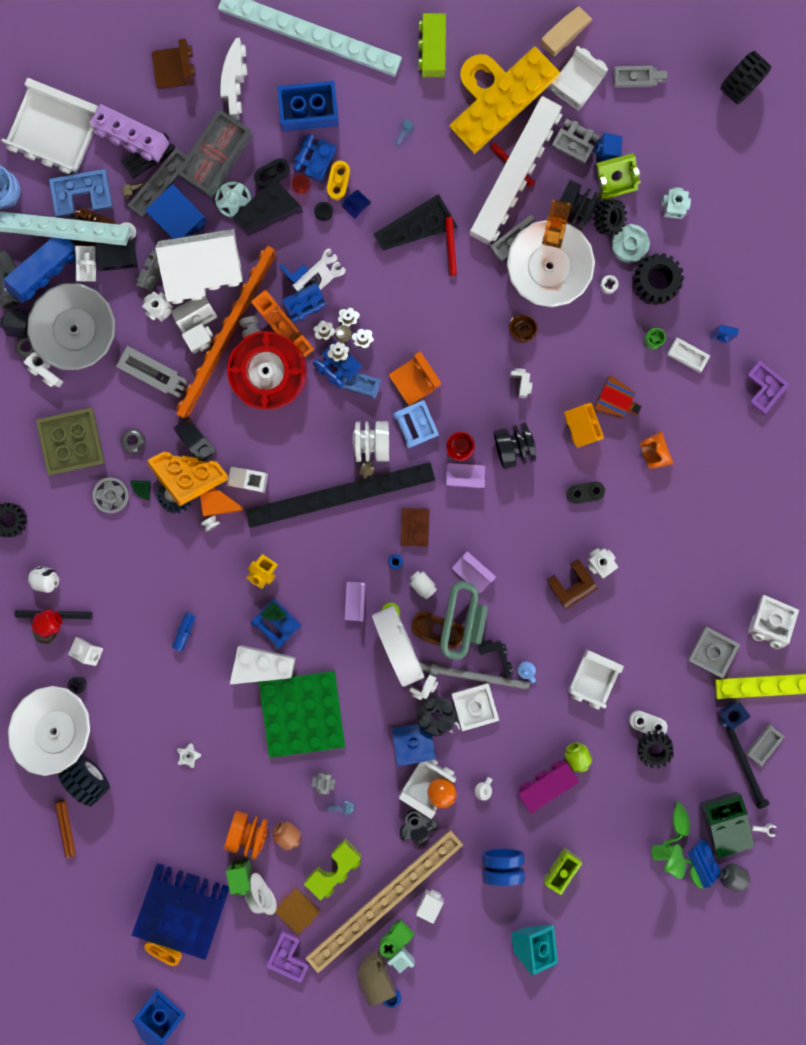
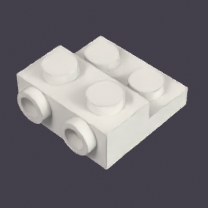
M763 595L760 598L756 614L752 616L748 633L752 634L754 640L770 642V646L773 648H784L790 643L799 610Z

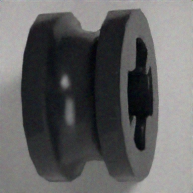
M77 676L69 680L67 687L74 694H80L85 691L87 683L83 677ZM75 680L82 685L78 688L79 690L73 687V684L76 683Z

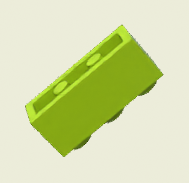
M423 13V20H419V33H423V37L419 39V51H422V58H419L418 70H422V77H445L446 13Z

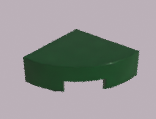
M131 480V487L140 498L150 500L151 481Z
M274 601L260 616L267 620L276 621L283 619L287 614Z

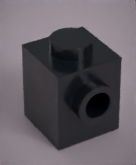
M18 309L5 310V315L1 318L0 325L6 336L29 338L27 335L29 312Z

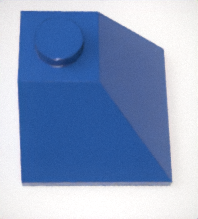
M156 989L132 1021L140 1038L147 1045H163L186 1014Z

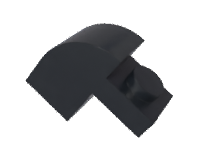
M188 416L173 428L182 442L200 461H205L217 451Z

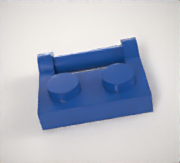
M275 598L250 622L253 627L256 626L274 644L273 646L277 650L301 626ZM274 601L287 614L283 619L269 620L283 634L280 639L261 621L263 617L260 616Z

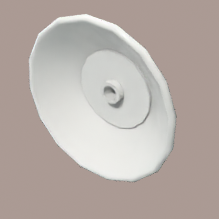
M551 219L532 223L519 232L509 248L507 259L510 281L519 294L535 305L547 307L569 304L582 295L593 278L595 266L592 246L584 234L567 222ZM546 264H552L553 268L548 269Z
M49 686L33 691L23 698L14 710L8 728L9 748L16 762L28 772L43 776L61 773L76 763L86 748L90 734L89 713L81 698L69 689Z

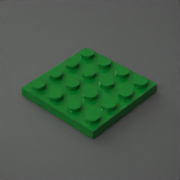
M335 671L292 676L286 679L259 681L269 758L346 747Z

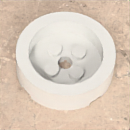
M393 605L372 614V618L394 671L404 687L425 678Z

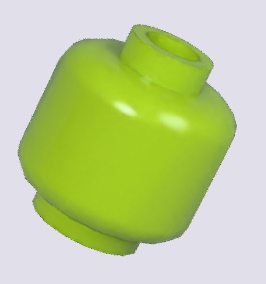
M576 742L566 748L564 758L571 770L580 773L587 771L592 763V756L587 746Z

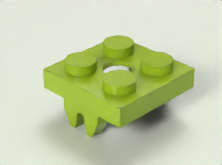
M634 153L596 163L601 200L638 190V184L641 181L638 177L640 173L636 166V156ZM615 171L622 172V176L618 180H612L611 178Z

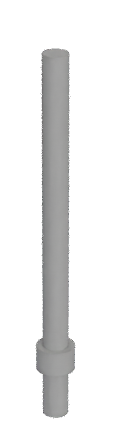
M419 662L422 671L430 672L432 675L443 674L526 690L529 689L530 682L442 667L436 663L425 664Z

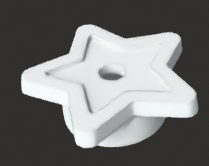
M190 743L186 749H177L180 755L178 765L187 764L194 768L195 760L201 757V753L194 751L193 744Z

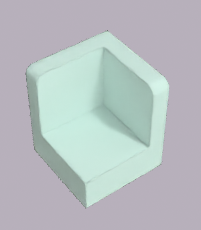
M403 946L395 956L387 958V963L389 966L393 965L401 973L408 966L412 968L415 965V960Z

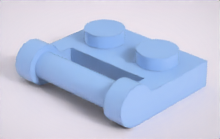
M424 400L393 413V417L397 419L407 442L405 443L407 449L439 436ZM404 415H410L419 438L413 439Z

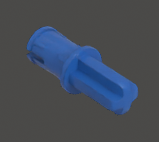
M185 613L180 628L176 630L178 633L172 648L184 651L187 639L191 636L190 631L196 619L195 615Z

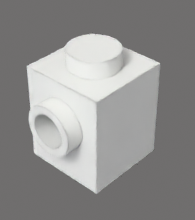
M202 323L182 334L185 342L194 354L199 351L204 352L208 350L213 343L211 339L214 336L208 326L204 327Z

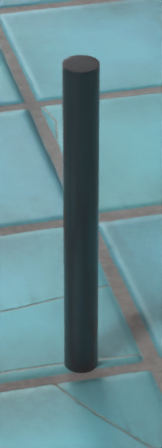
M15 610V618H34L36 614L43 611ZM57 611L62 619L92 620L93 612Z

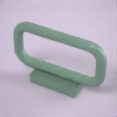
M458 581L450 590L440 649L444 656L451 659H462L465 657L470 643H482L488 606L477 604L478 589L472 583ZM459 589L470 591L471 599L466 617L462 647L459 652L448 649V642Z

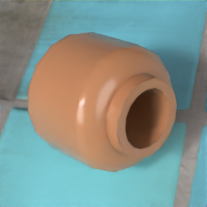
M280 822L273 829V841L282 849H295L301 843V831L291 822Z

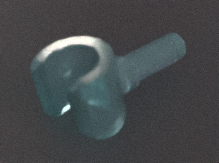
M408 118L401 124L404 130L395 142L397 146L414 129L413 123Z
M346 801L344 807L328 806L327 811H340L349 815L354 812L355 803Z

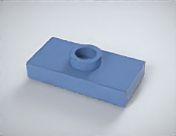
M358 372L350 380L345 376L341 379L344 382L342 389L375 399L382 382L381 379Z

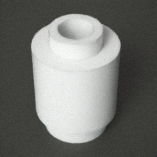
M417 571L410 577L412 581L410 585L420 597L428 599L437 590L435 583L424 571L421 574Z

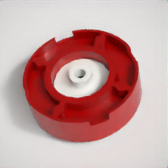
M262 331L246 336L237 347H234L227 364L228 381L233 392L237 394L242 402L257 409L273 410L289 405L298 398L307 381V362L302 350L290 338L274 332Z

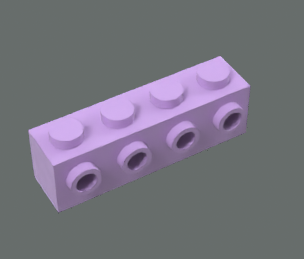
M102 104L99 105L89 122L97 136L101 138L105 136L117 146L121 144L131 153H140L148 161L152 159L159 162L170 144L164 134Z

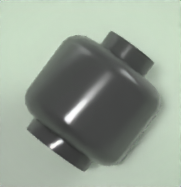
M730 863L720 871L721 883L725 888L735 892H741L748 888L750 876L745 868Z

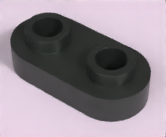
M597 481L576 484L568 488L566 496L569 502L573 504L597 501L604 497L605 487ZM594 487L599 489L597 495L592 492ZM576 490L580 492L578 498L574 497V491Z

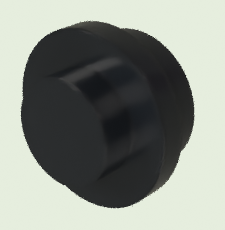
M327 202L318 203L314 209L316 218L320 221L330 220L333 216V207Z

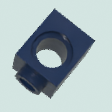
M736 699L716 712L720 717L718 718L719 723L723 728L727 727L730 730H734L751 717L741 702ZM735 711V719L729 721V713Z

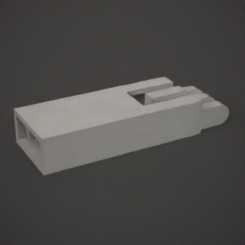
M129 346L126 347L116 365L117 368L168 395L171 393L178 398L182 395L176 392V389L178 388L183 392L185 390L183 386L179 385L180 381L186 385L189 383L188 380L180 377L178 372ZM159 372H161V373H163V374H165V375H167V376L170 377V379H168V378H166V377H164V376L162 375V377H161V379H160L161 381H163V382H165V383H167V384H164V383H162V382L156 380V378H157Z

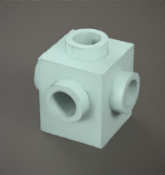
M679 187L669 189L662 198V207H664L663 217L683 219L691 204V198H688L689 191H684L683 188Z

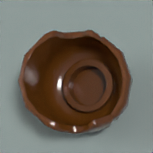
M525 314L517 317L513 316L508 324L509 334L517 343L532 341L538 332L537 322Z

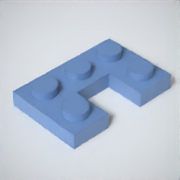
M106 169L49 179L55 216L57 218L73 216L75 212L73 196L90 193L94 211L113 208Z

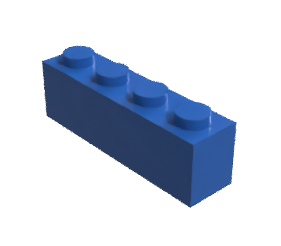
M52 237L3 279L4 288L21 303L26 299H31L37 289L46 286L52 276L60 274L67 263L71 264L75 260L76 245L69 239Z

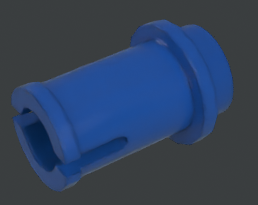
M394 554L389 557L388 564L392 569H399L403 565V559L400 555ZM394 558L399 559L398 565L392 564Z

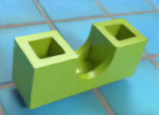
M345 838L331 853V857L337 862L338 868L334 872H325L318 866L305 879L304 885L320 901L324 897L328 898L335 890L333 887L337 883L341 884L345 881L351 868L355 870L360 865L362 854Z

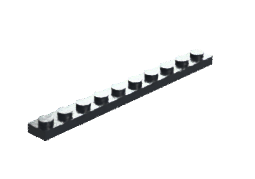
M431 462L245 510L249 526L253 528L433 482L435 477Z

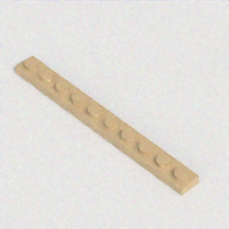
M451 829L311 951L305 958L317 973L324 969L463 846L460 839Z

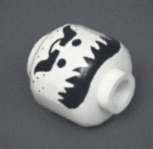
M38 566L30 572L28 582L33 590L50 593L58 586L59 577L54 569Z

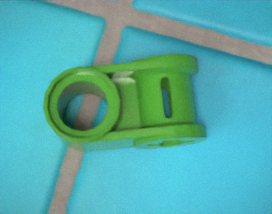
M401 919L398 920L380 940V953L385 958H392L412 939L415 933ZM385 945H392V949H385Z

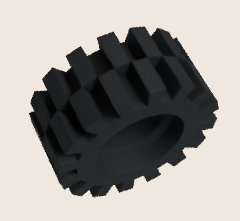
M603 199L599 202L600 204H597V210L594 211V214H596L593 217V220H596L593 223L594 227H597L596 231H599L600 234L618 235L619 232L623 231L622 227L626 225L624 221H627L625 217L627 211H624L626 206L622 205V201L616 199Z
M13 503L0 504L1 537H16V535L22 533V530H25L26 527L24 526L28 522L25 521L27 514H24L25 510L21 509V506ZM6 513H11L15 517L14 525L9 528L2 524V517Z
M654 730V734L648 731V736L643 734L642 739L639 738L637 746L640 761L644 762L645 766L650 764V768H654V765H657V769L661 768V764L664 767L667 766L666 761L670 763L671 758L674 756L672 740L669 739L667 734L664 736L662 731H660V734H658L657 730ZM652 745H660L663 747V751L658 754H652L648 751V748Z

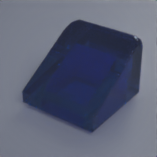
M357 189L345 199L342 207L356 219L371 204V201Z

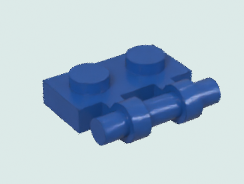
M307 134L305 140L301 143L302 148L299 154L295 156V163L292 169L299 172L301 166L306 167L305 176L322 183L336 153L337 146L322 139H319L317 145L312 144L314 136ZM308 150L313 152L310 161L305 159Z
M316 282L282 300L292 323L298 320L302 321L309 314L317 313L326 306L321 290Z
M329 346L322 353L326 360L321 362L319 359H316L313 365L321 375L324 374L332 385H336L340 389L344 386V382L341 379L345 376L350 380L363 366L349 353H347V360L334 362L333 358L331 359L327 356V352L330 350ZM332 365L338 369L336 373L329 369Z

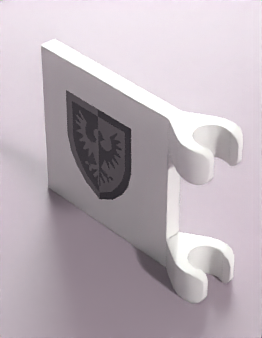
M326 249L322 259L293 284L297 292L315 282L321 290L334 277L342 276L345 273L344 267L337 270L341 264L335 262L337 260L336 254L328 257L332 253L331 249ZM334 263L331 270H329L326 265Z

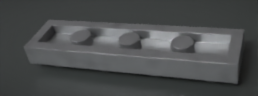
M176 147L127 206L144 219L148 214L145 210L179 178L176 172L187 156Z

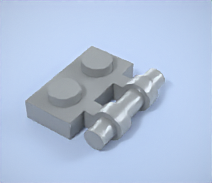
M566 118L563 126L569 128L568 132L561 128L551 147L585 165L594 148L593 145L588 143L589 140L597 143L600 136L595 134L594 130L590 128L588 130L580 126L579 122ZM574 132L584 136V139L582 140L574 136Z

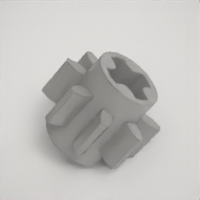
M318 772L317 776L312 778L311 787H315L316 793L329 794V790H334L335 779H331L332 774Z

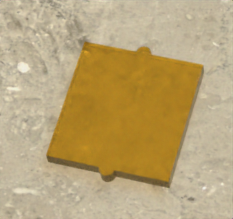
M296 888L288 897H284L283 902L276 908L275 913L299 934L307 925H311V921L320 913V910Z

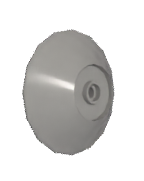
M64 283L48 289L35 301L28 316L27 335L33 350L45 363L61 370H80L94 365L108 352L115 337V318L109 303L98 291L83 284ZM74 326L77 327L76 332L71 331Z

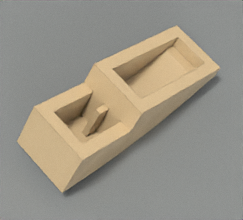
M578 6L541 39L540 45L554 58L592 21V18Z

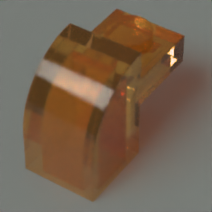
M552 199L542 238L543 245L561 249L571 203Z

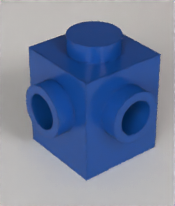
M604 132L595 146L596 162L599 163L620 157L622 155V136Z

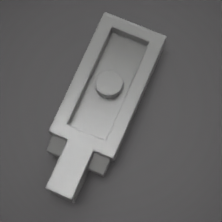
M653 65L614 67V88L657 86V83H663L667 80V71H657V68L653 67Z

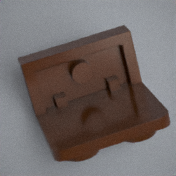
M179 39V47L155 50L152 52L155 82L158 89L195 85L193 76H196L195 65L191 62V57H194L192 45H188L186 39Z

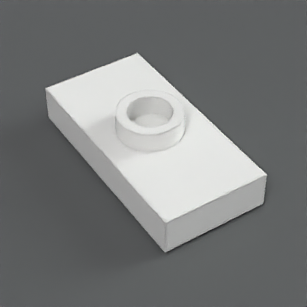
M677 337L667 353L669 357L699 373L702 372L710 357L707 353Z

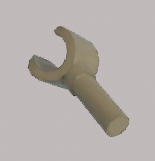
M146 182L137 185H124L122 187L123 198L133 197V191L142 188Z

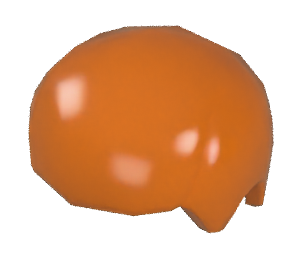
M437 778L430 783L427 795L432 805L443 809L454 804L457 798V791L454 784L448 779Z

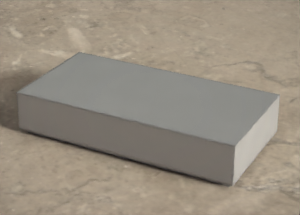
M768 724L745 755L762 767L785 736Z

